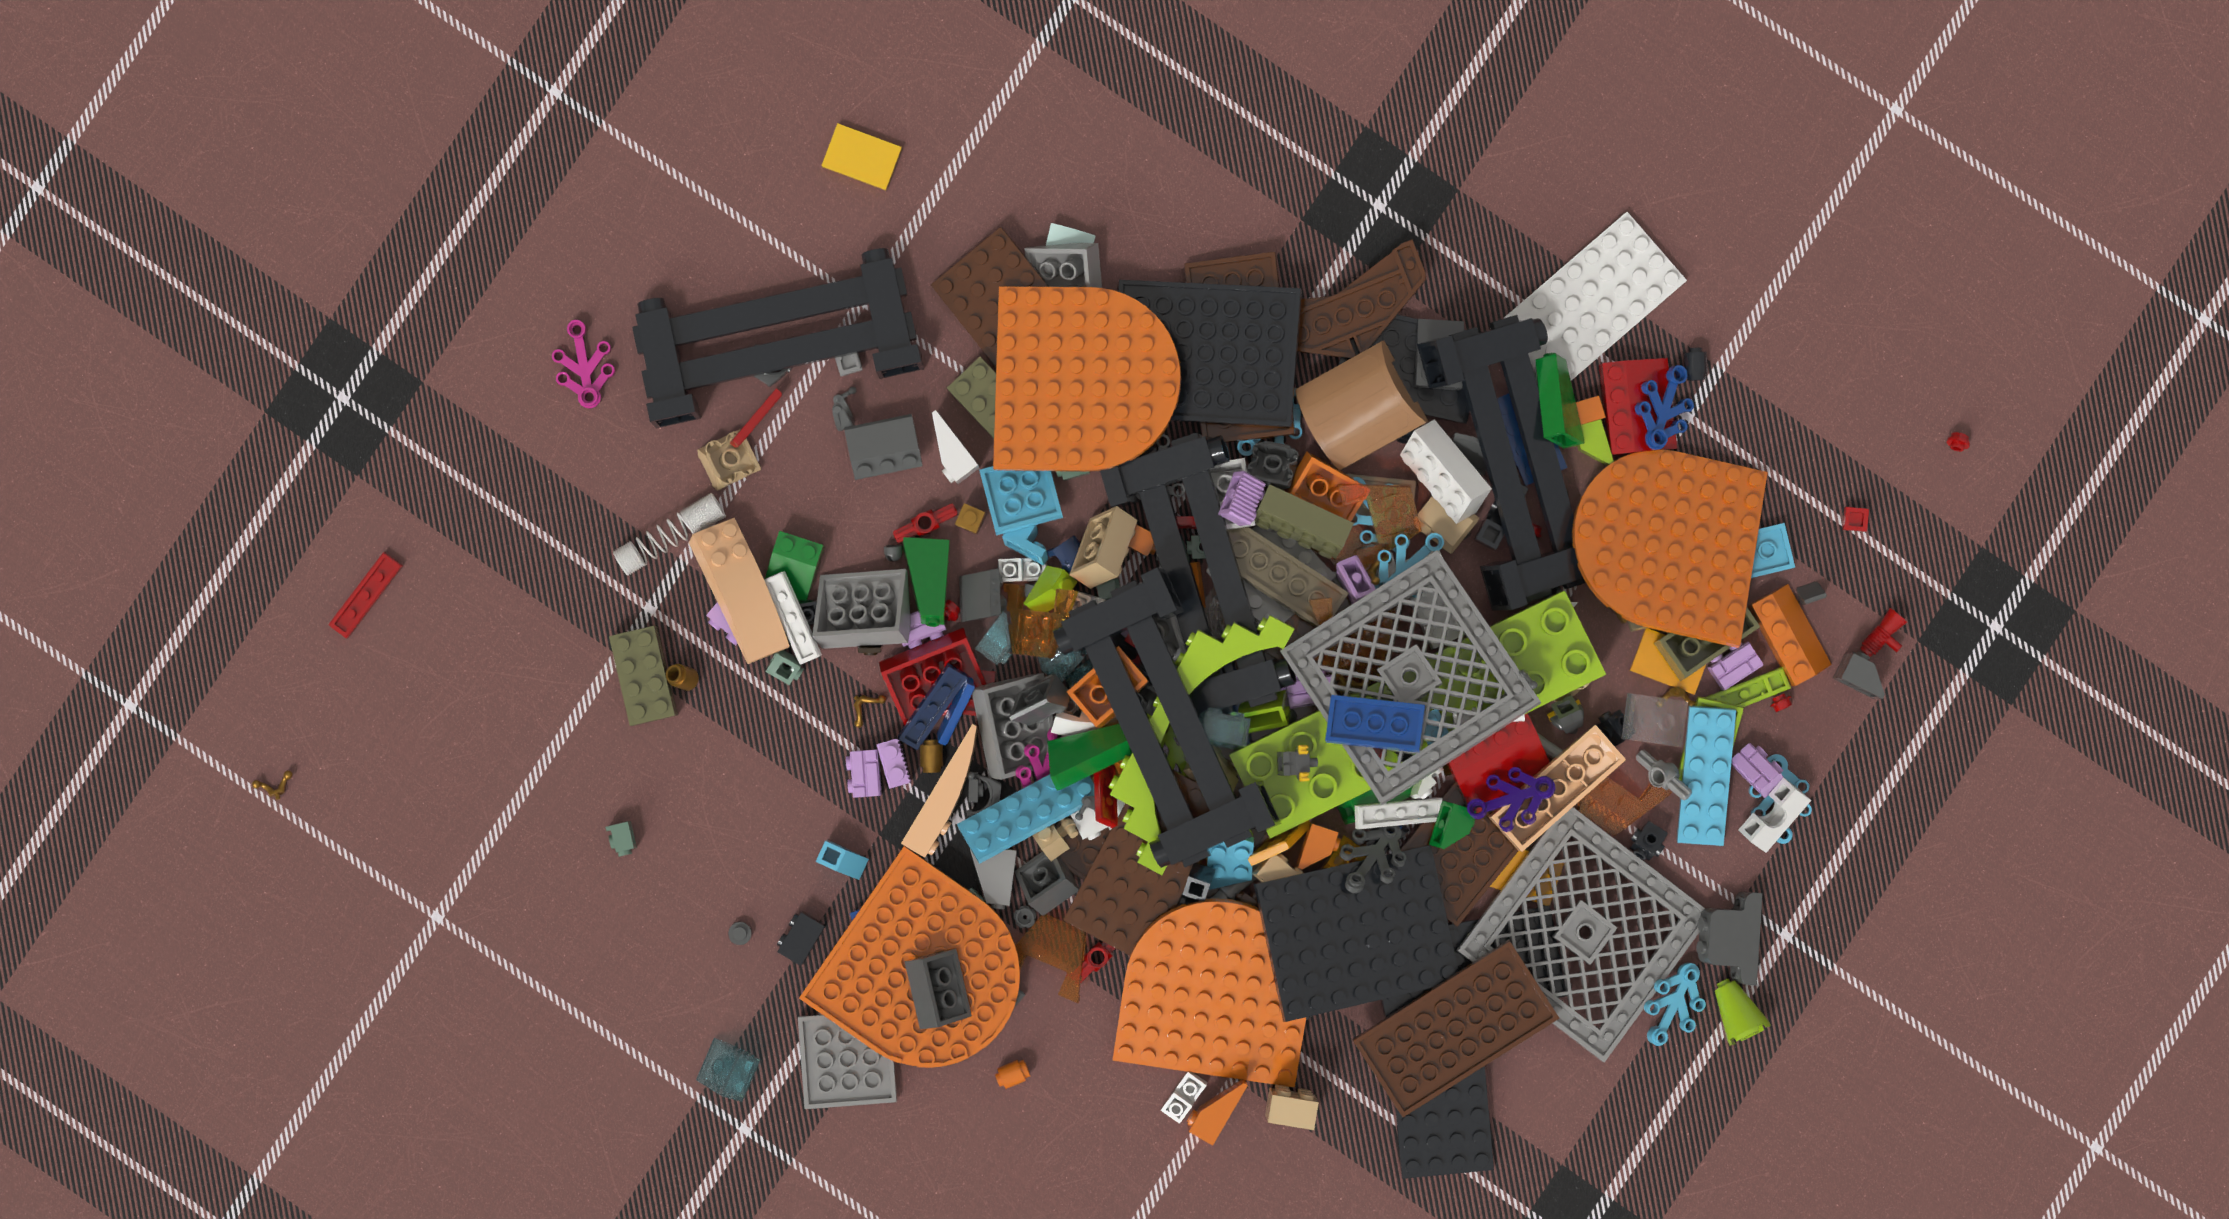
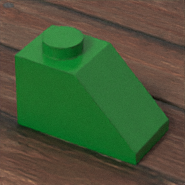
M1442 801L1429 845L1445 849L1468 835L1475 823V819L1470 816L1467 808Z

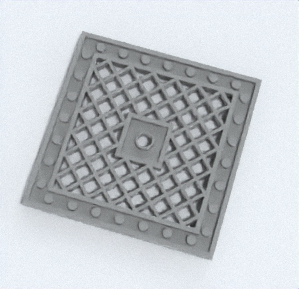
M1438 550L1280 650L1327 723L1331 695H1337L1335 690L1344 691V696L1354 693L1361 695L1360 698L1369 696L1377 698V700L1385 699L1425 705L1426 711L1420 753L1391 750L1399 752L1397 763L1385 761L1387 750L1390 749H1383L1380 760L1371 747L1342 744L1381 805H1384L1541 704V701L1526 679L1518 673L1520 670ZM1431 584L1434 588H1429L1426 586ZM1422 592L1434 594L1432 604L1420 602ZM1417 593L1416 601L1406 600ZM1438 595L1440 596L1446 607L1436 605ZM1398 605L1396 614L1387 612ZM1402 605L1414 606L1412 617L1400 615ZM1419 608L1431 610L1429 620L1417 618ZM1435 611L1447 613L1445 623L1433 621ZM1451 614L1459 626L1449 624ZM1383 617L1395 619L1393 630L1381 628ZM1378 618L1377 626L1367 625ZM1399 620L1411 622L1409 633L1397 631ZM1415 623L1427 625L1425 636L1413 634ZM1432 626L1443 628L1441 639L1429 637ZM1363 630L1375 632L1373 642L1361 640ZM1448 630L1460 632L1458 642L1446 640ZM1358 631L1357 639L1348 638V636ZM1379 633L1391 635L1389 645L1377 643ZM1464 633L1472 645L1462 643ZM1396 636L1407 638L1405 648L1394 647ZM1412 639L1424 641L1422 652L1417 644L1410 648ZM1344 642L1355 644L1353 655L1342 653ZM1428 642L1440 644L1438 655L1426 653ZM1339 643L1337 652L1328 650ZM1360 645L1371 647L1369 658L1358 656ZM1444 645L1456 647L1454 658L1442 656ZM1376 648L1388 651L1386 661L1374 659ZM1461 648L1473 651L1471 661L1458 659ZM1392 652L1402 653L1390 661ZM1477 652L1485 664L1475 662ZM1324 655L1336 657L1334 667L1322 666ZM1317 656H1319L1318 663L1314 660ZM1340 658L1352 660L1350 671L1338 669ZM1426 658L1437 660L1435 670H1433ZM1356 661L1368 663L1366 674L1354 672ZM1441 661L1453 663L1451 674L1439 672ZM1372 664L1382 666L1377 669L1381 677L1370 675ZM1457 664L1469 666L1467 677L1455 675ZM1473 667L1485 669L1484 680L1471 678ZM1322 671L1332 673L1330 683ZM1408 671L1416 674V679L1411 683L1403 680L1404 674ZM1490 671L1498 683L1488 681ZM1337 674L1348 676L1346 687L1335 685ZM1353 677L1365 679L1362 690L1351 688ZM1439 677L1449 679L1447 690L1438 688L1442 685ZM1369 680L1381 682L1379 693L1367 691ZM1454 680L1466 682L1464 693L1451 691ZM1470 683L1482 685L1480 696L1468 694ZM1385 684L1394 696L1383 694ZM1486 686L1498 688L1497 699L1484 697ZM1504 690L1507 696L1501 699L1502 691ZM1429 693L1428 702L1417 701ZM1434 693L1446 695L1444 706L1432 704ZM1450 696L1462 698L1460 709L1448 707ZM1467 699L1479 701L1477 712L1464 710ZM1483 702L1493 704L1481 712ZM1430 708L1442 711L1440 722L1428 719ZM1447 712L1459 714L1457 725L1444 723ZM1463 715L1472 717L1461 725ZM1427 725L1439 727L1437 738L1425 735ZM1443 728L1453 729L1451 732L1441 737ZM1423 740L1433 742L1422 750ZM1404 753L1413 755L1409 759L1402 762ZM1385 766L1392 767L1393 769L1388 771Z
M1572 807L1540 836L1458 947L1457 951L1473 963L1493 950L1491 947L1493 941L1496 948L1500 946L1499 938L1510 937V942L1517 952L1528 951L1530 963L1525 965L1531 968L1533 978L1560 1018L1552 1024L1605 1063L1640 1015L1645 1003L1656 993L1654 989L1655 982L1659 979L1664 980L1667 978L1699 934L1698 920L1705 908ZM1571 836L1577 840L1567 842ZM1578 844L1579 857L1569 858L1567 846ZM1583 846L1595 855L1585 856ZM1562 849L1564 859L1554 860ZM1596 858L1598 871L1587 872L1585 860ZM1601 859L1613 869L1603 870ZM1580 860L1582 873L1571 874L1569 862ZM1564 863L1566 875L1555 877L1553 864ZM1549 867L1550 878L1540 879ZM1614 872L1616 885L1605 886L1603 874ZM1598 874L1600 887L1589 888L1588 876ZM1620 874L1631 883L1621 884ZM1582 877L1584 889L1573 891L1572 878ZM1567 879L1568 892L1557 893L1556 880ZM1551 881L1552 894L1541 895L1540 882ZM1535 886L1536 896L1527 897ZM1632 886L1634 899L1623 900L1622 887ZM1616 888L1618 901L1607 902L1606 890ZM1638 888L1649 895V897L1639 898ZM1601 891L1602 903L1591 904L1590 892ZM1585 893L1586 903L1579 900L1575 905L1574 894ZM1569 895L1571 908L1560 909L1558 896ZM1553 897L1555 910L1544 911L1542 899ZM1537 900L1539 912L1528 914L1526 901ZM1650 900L1652 913L1641 914L1640 901ZM1634 902L1636 915L1626 916L1624 904ZM1656 902L1667 910L1657 912ZM1522 905L1523 914L1513 916L1519 906ZM1619 905L1620 917L1610 918L1608 906ZM1603 907L1604 917L1592 908ZM1571 911L1562 922L1560 913ZM1555 914L1557 926L1546 928L1544 915ZM1668 914L1670 927L1660 928L1658 915ZM1674 915H1675L1677 918H1679L1676 923H1675ZM1539 916L1541 928L1530 930L1528 917ZM1653 916L1654 929L1644 930L1642 918ZM1523 918L1525 931L1514 932L1513 919ZM1637 919L1639 931L1628 932L1626 920ZM1621 921L1623 933L1613 935L1617 927L1611 922ZM1508 922L1509 933L1499 934ZM1585 925L1591 931L1587 939H1583L1579 935L1580 928ZM1557 930L1552 937L1558 943L1548 944L1547 931ZM1670 930L1662 941L1660 932ZM1542 932L1543 945L1532 946L1531 933ZM1655 932L1657 945L1646 946L1644 934ZM1526 934L1527 947L1516 948L1515 936ZM1639 935L1641 947L1630 949L1629 936ZM1623 937L1625 949L1614 951L1613 938ZM1608 942L1609 952L1600 953ZM1560 946L1562 959L1551 960L1549 948ZM1565 947L1577 956L1567 958ZM1544 948L1546 961L1535 962L1533 950ZM1656 949L1648 960L1647 950ZM1642 951L1643 963L1633 965L1631 952ZM1626 953L1627 966L1617 967L1615 955ZM1610 956L1612 968L1601 969L1599 957ZM1578 960L1580 972L1569 974L1567 962ZM1594 961L1596 970L1585 972L1584 962L1591 965ZM1562 962L1564 975L1553 976L1551 964ZM1546 965L1548 977L1537 979L1535 966ZM1643 967L1636 978H1634L1633 969ZM1628 969L1630 982L1619 983L1617 971ZM1612 972L1614 984L1603 986L1601 973ZM1596 974L1598 986L1587 988L1586 975ZM1580 976L1582 989L1571 990L1570 978ZM1565 979L1566 991L1555 993L1554 980ZM1549 981L1550 991L1538 982ZM1629 986L1621 997L1620 987ZM1615 988L1616 1000L1605 1002L1604 989ZM1599 990L1600 1003L1590 1004L1588 992ZM1583 993L1584 1005L1574 1006L1572 994ZM1567 995L1568 1005L1556 996ZM1615 1005L1607 1016L1606 1006ZM1601 1007L1603 1019L1592 1020L1590 1008ZM1585 1009L1586 1019L1574 1010ZM1602 1023L1599 1028H1597V1027H1595V1026L1593 1025V1024Z

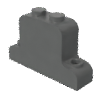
M1741 891L1736 895L1732 909L1706 908L1702 911L1698 920L1699 941L1697 942L1696 950L1700 961L1712 965L1730 966L1731 979L1739 984L1757 986L1762 893Z

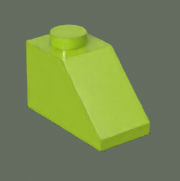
M1601 419L1581 425L1585 443L1576 445L1578 451L1606 466L1613 463L1614 460Z
M1046 565L1023 604L1037 616H1042L1065 602L1077 581L1064 569Z

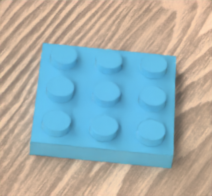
M993 466L979 470L996 535L1063 518L1051 471L994 470Z

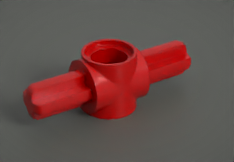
M950 503L934 512L930 509L911 518V523L893 531L895 540L901 543L903 542V537L911 538L916 535L921 537L940 528L939 524L958 515L954 504ZM929 517L932 524L929 529L924 530L920 528L919 521L921 518Z
M1098 941L1082 957L1084 961L1070 974L1071 979L1076 984H1081L1093 971L1098 972L1113 957L1111 953L1116 948L1105 942L1100 943ZM1094 951H1101L1104 954V960L1100 963H1095L1091 959V954Z

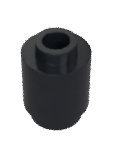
M1688 348V353H1684V368L1687 370V381L1706 380L1705 374H1708L1707 352H1702V348Z

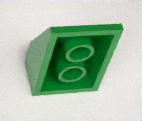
M779 531L765 579L785 571L798 601L808 600L825 546Z

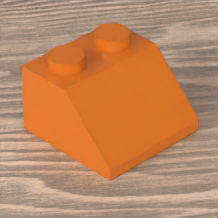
M1310 824L1295 867L1302 870L1330 856L1332 851L1337 852L1341 840L1337 838L1339 832Z

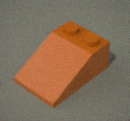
M1307 451L1296 468L1290 488L1284 489V491L1348 521H1352L1370 489Z
M1118 646L1119 654L1138 693L1149 681ZM1094 668L1067 691L1068 695L1096 727L1102 728L1116 716Z
M1243 1079L1237 1081L1199 1106L1197 1111L1192 1110L1186 1121L1188 1131L1213 1146L1248 1086L1247 1081Z

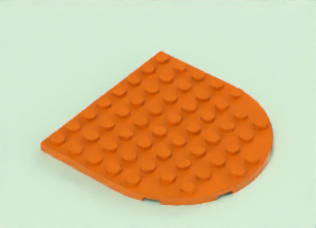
M999 287L993 469L998 471H1101L1114 468L1129 460L1131 461L1149 449L1168 427V423L1178 404L1181 387L1179 357L1169 332L1158 317L1136 299L1105 288Z
M1671 450L1636 452L1614 461L1604 468L1589 484L1580 498L1573 520V548H1575L1578 568L1588 587L1607 608L1610 607L1622 615V618L1637 625L1731 647H1740L1768 472Z
M904 846L799 999L885 1058L897 1063L917 1067H942L958 1063L978 1053L988 1046L1004 1028L1014 1009L1019 992V957L1016 945L1006 924L986 902ZM957 949L972 1016L944 1026L920 1029L904 961Z
M1205 899V901L1194 902L1188 905L1183 904L1171 909L1156 919L1143 932L1136 946H1134L1127 964L1113 1061L1295 1088L1306 1017L1283 1022L1259 908L1231 899Z

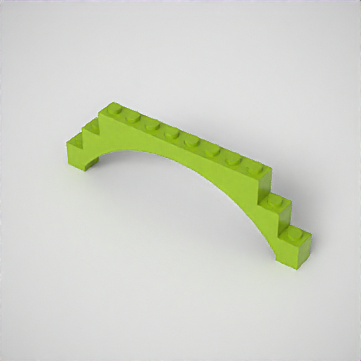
M1269 615L1267 619L1263 617L1257 627V630L1260 631L1258 635L1233 622L1232 626L1227 624L1221 635L1224 638L1223 642L1198 629L1196 634L1191 632L1185 643L1189 647L1185 654H1179L1175 665L1178 666V672L1190 694L1209 675L1242 656L1273 647L1284 649L1294 631V627ZM1157 696L1152 705L1156 707L1152 716L1147 715L1161 744L1170 722ZM1132 753L1130 757L1125 755L1119 766L1123 769L1120 776L1117 777L1115 775L1108 788L1112 789L1111 796L1134 808L1133 811L1128 809L1122 820L1126 823L1124 829L1148 841L1147 844L1142 842L1136 853L1139 856L1137 862L1163 875L1167 866L1161 868L1157 864L1149 845L1151 841L1159 838V834H1162L1156 815L1155 801Z

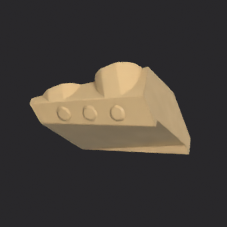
M741 429L733 431L718 440L708 442L704 447L697 449L698 458L701 460L712 482V487L717 491L761 470L747 439L738 448L730 444V441Z
M1432 496L1421 511L1414 516L1413 525L1426 537L1431 533L1440 534L1444 539L1442 548L1451 554L1478 522L1479 517L1473 514L1456 524L1447 515L1440 503ZM1432 538V540L1438 544V540L1436 538Z

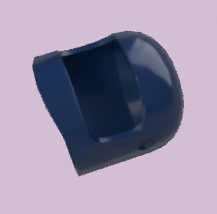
M1074 535L1059 546L1046 552L1050 558L1056 556L1062 564L1061 569L1070 574L1081 543Z

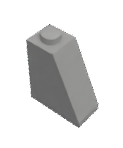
M1006 849L980 864L971 851L986 903H991V908L1005 909V905L1010 906L1017 850Z

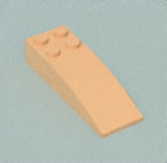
M735 518L694 533L689 545L747 664L789 648L790 645L769 590Z
M976 724L971 725L901 843L924 858L928 854L931 856L934 854L940 844L936 840L940 834L944 836L952 824L948 820L961 796L975 749L978 730Z
M1594 725L1533 776L1536 779L1541 776L1550 777L1556 785L1555 793L1550 798L1542 800L1535 813L1536 821L1533 824H1525L1521 818V813L1528 808L1533 797L1524 800L1513 820L1514 828L1510 832H1504L1499 826V820L1505 816L1510 805L1495 809L1488 817L1515 848L1523 852L1626 759L1601 730ZM1524 784L1519 789L1523 790L1530 786ZM1547 785L1541 787L1543 792L1548 789ZM1527 814L1525 816L1526 820L1532 818V814ZM1505 821L1503 823V827H1508L1510 825V821Z

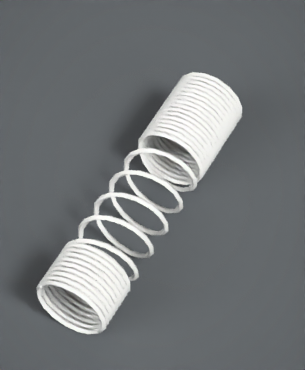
M710 493L694 502V504L692 503V505L690 504V506L682 509V511L680 510V513L677 512L686 538L667 519L676 545L659 525L656 526L666 551L646 531L656 557L648 551L638 537H636L645 562L631 541L617 548V550L615 549L613 554L625 574L629 576V574L631 575V573L647 565V558L643 548L652 558H658L653 542L664 553L668 552L663 535L675 547H678V541L674 530L682 539L688 541V534L683 522L694 534L726 518L715 496Z

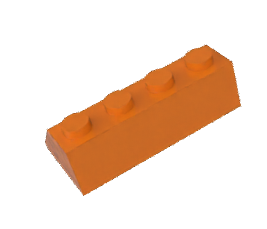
M1789 584L1747 605L1751 614L1760 625L1759 629L1779 666L1783 667L1790 686H1797L1832 665Z

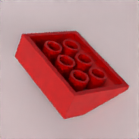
M1668 358L1616 361L1599 365L1603 410L1606 417L1604 418L1606 437L1612 456L1652 451L1645 441V435L1648 430L1643 417L1635 412V405L1638 402H1648L1651 406L1650 413L1656 423L1657 415L1650 397L1642 392L1641 386L1645 381H1655L1661 402L1663 401L1668 385L1666 377L1669 369ZM1648 384L1649 391H1651L1650 384ZM1642 405V406H1641V409H1642V411L1644 412L1645 408H1644V406ZM1674 417L1666 421L1664 429L1672 425ZM1676 434L1669 437L1666 445L1659 450L1677 449Z
M964 627L879 662L882 677L904 726L948 663L966 673L967 676L972 677L975 687L987 684ZM972 695L966 706L974 703ZM949 708L945 710L942 716L946 715Z
M1527 713L1525 714V722H1511L1447 763L1468 805L1473 799H1481L1483 802H1487L1508 795L1499 789L1491 790L1488 787L1486 780L1490 775H1497L1500 780L1520 788L1525 783H1514L1510 780L1508 772L1511 768L1518 767L1523 773L1533 777L1549 763V760ZM1515 772L1512 777L1517 778L1520 773ZM1492 780L1490 785H1496L1498 780ZM1476 808V813L1482 811V808Z

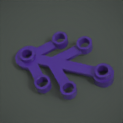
M1513 767L1508 772L1510 780L1514 783L1523 782L1530 786L1521 790L1500 780L1497 775H1490L1486 780L1488 787L1491 790L1499 789L1508 795L1487 802H1483L1481 799H1473L1468 803L1467 811L1472 818L1481 819L1489 811L1510 805L1505 816L1499 820L1500 828L1504 832H1510L1514 828L1513 820L1524 800L1533 797L1528 808L1521 813L1523 822L1531 825L1536 821L1535 813L1542 800L1550 798L1555 793L1556 785L1550 777L1541 776L1536 779L1523 773L1520 768ZM1519 772L1520 775L1517 778H1513V773ZM1492 780H1498L1496 785H1490ZM1547 785L1548 789L1544 792L1541 791V787ZM1476 808H1482L1479 814L1475 813ZM1527 814H1532V818L1529 820H1526L1525 816ZM1505 821H1510L1508 827H1503Z

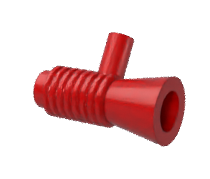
M1889 608L1880 625H1877L1870 635L1866 637V640L1862 642L1860 650L1871 657L1876 655L1886 643L1897 653L1902 645L1891 635L1904 626L1907 621L1893 609Z

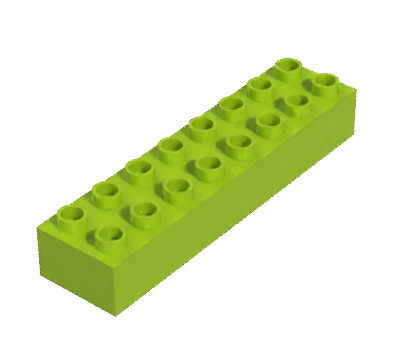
M1560 591L1489 626L1519 670L1524 669L1530 678L1538 684L1537 688L1533 691L1541 701V704L1527 713L1606 675L1565 591ZM1467 637L1462 640V643L1472 645ZM1448 646L1444 648L1442 656L1454 658L1456 647ZM1461 648L1458 659L1471 661L1473 651ZM1477 652L1475 662L1485 664ZM1426 658L1433 670H1435L1437 660ZM1441 661L1439 672L1451 674L1453 663ZM1457 664L1455 675L1467 677L1469 666ZM1473 667L1471 678L1484 680L1485 669ZM1412 671L1406 672L1403 676V680L1408 683L1416 679V674ZM1490 671L1488 681L1498 683ZM1439 677L1442 685L1438 688L1447 690L1449 679ZM1454 680L1451 691L1464 693L1466 682ZM1376 681L1368 685L1367 691L1379 693L1381 682ZM1470 683L1468 694L1480 696L1482 685ZM1385 684L1383 694L1394 696ZM1486 686L1484 697L1495 699L1498 694V688ZM1352 693L1348 697L1360 698L1361 695ZM1429 693L1417 701L1428 702ZM1434 693L1432 704L1444 706L1446 695ZM1365 696L1366 699L1377 700V698ZM1450 696L1448 707L1460 709L1462 698ZM1467 699L1464 710L1477 708L1479 701ZM1483 702L1481 710H1485L1493 704ZM1319 710L1229 753L1244 786L1258 781H1262L1282 823L1267 830L1270 839L1371 790L1342 744L1326 743L1327 722ZM1446 713L1444 723L1453 724V713ZM1424 740L1422 749L1428 746L1427 742ZM1298 745H1308L1309 757L1317 758L1318 766L1310 767L1309 781L1300 782L1296 775H1278L1277 752L1295 751ZM1387 750L1386 761L1397 763L1398 756L1394 751ZM1385 766L1388 771L1393 769L1392 767Z

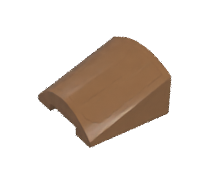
M1381 341L1295 389L1300 409L1311 433L1323 452L1339 471L1359 462L1429 422L1418 401L1413 402L1394 368L1392 362L1395 359L1385 341Z

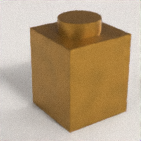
M964 503L955 525L977 534L986 513Z

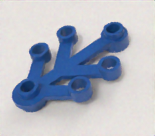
M1681 365L1672 366L1668 369L1666 374L1668 385L1662 402L1655 381H1645L1641 386L1642 392L1649 395L1657 415L1655 423L1650 413L1651 406L1648 402H1638L1635 405V412L1643 417L1648 430L1645 435L1646 444L1652 450L1662 449L1669 437L1684 433L1687 430V423L1683 419L1673 421L1670 427L1664 429L1667 420L1681 413L1690 412L1694 408V403L1690 398L1681 399L1678 405L1671 408L1677 385L1684 383L1687 379V370ZM1648 384L1651 386V391L1648 389ZM1642 405H1643L1644 408H1645L1644 412H1643L1642 409H1641V406H1642Z

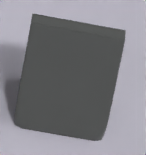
M1812 582L1796 589L1802 605L1815 602L1827 596L1818 582Z

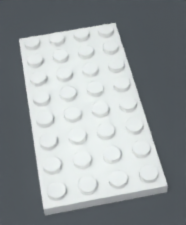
M1626 212L1504 318L1518 315L1519 321L1539 318L1546 327L1548 334L1547 343L1540 346V350L1528 353L1537 387L1535 359L1542 358L1547 353H1556L1566 359L1570 380H1573L1687 280L1631 215Z

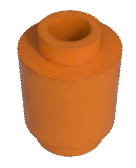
M1024 1059L1021 1061L1015 1060L998 1067V1073L995 1074L999 1086L1004 1085L1005 1089L1025 1082L1026 1078L1031 1077Z

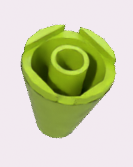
M1726 979L1717 984L1718 989L1715 990V995L1727 1042L1730 1046L1736 1044L1734 1039L1736 1041H1744L1764 1030L1763 1025L1765 1027L1771 1026L1769 1020L1736 981L1731 982L1729 979Z

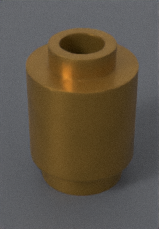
M681 664L672 665L666 671V679L669 684L686 691L694 689L699 680L695 669Z
M924 740V744L920 745V767H923V773L941 772V766H943V744H938V740Z

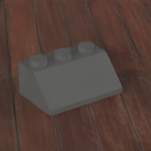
M912 414L844 428L855 480L923 466Z
M957 949L904 961L920 1029L936 1028L972 1016Z

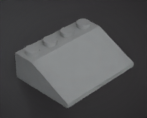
M906 569L820 575L812 637L822 649L908 643L911 620L908 571Z
M1044 673L975 687L972 697L990 778L1003 780L1016 776V769L1021 765L1033 771L1029 758L1024 754V748L1028 744H1034L1039 748L1040 754L1038 757L1041 765L1043 764L1048 751L1047 741L1049 740L1047 733L1053 727V716L1050 715L1041 723L1036 722L1032 725H1026L1011 721L1009 715L1018 693L1043 681ZM1034 748L1030 749V755L1034 753Z

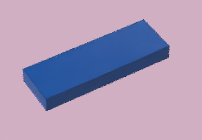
M968 676V679L954 697L936 733L938 743L945 746L948 744L975 689L972 677Z

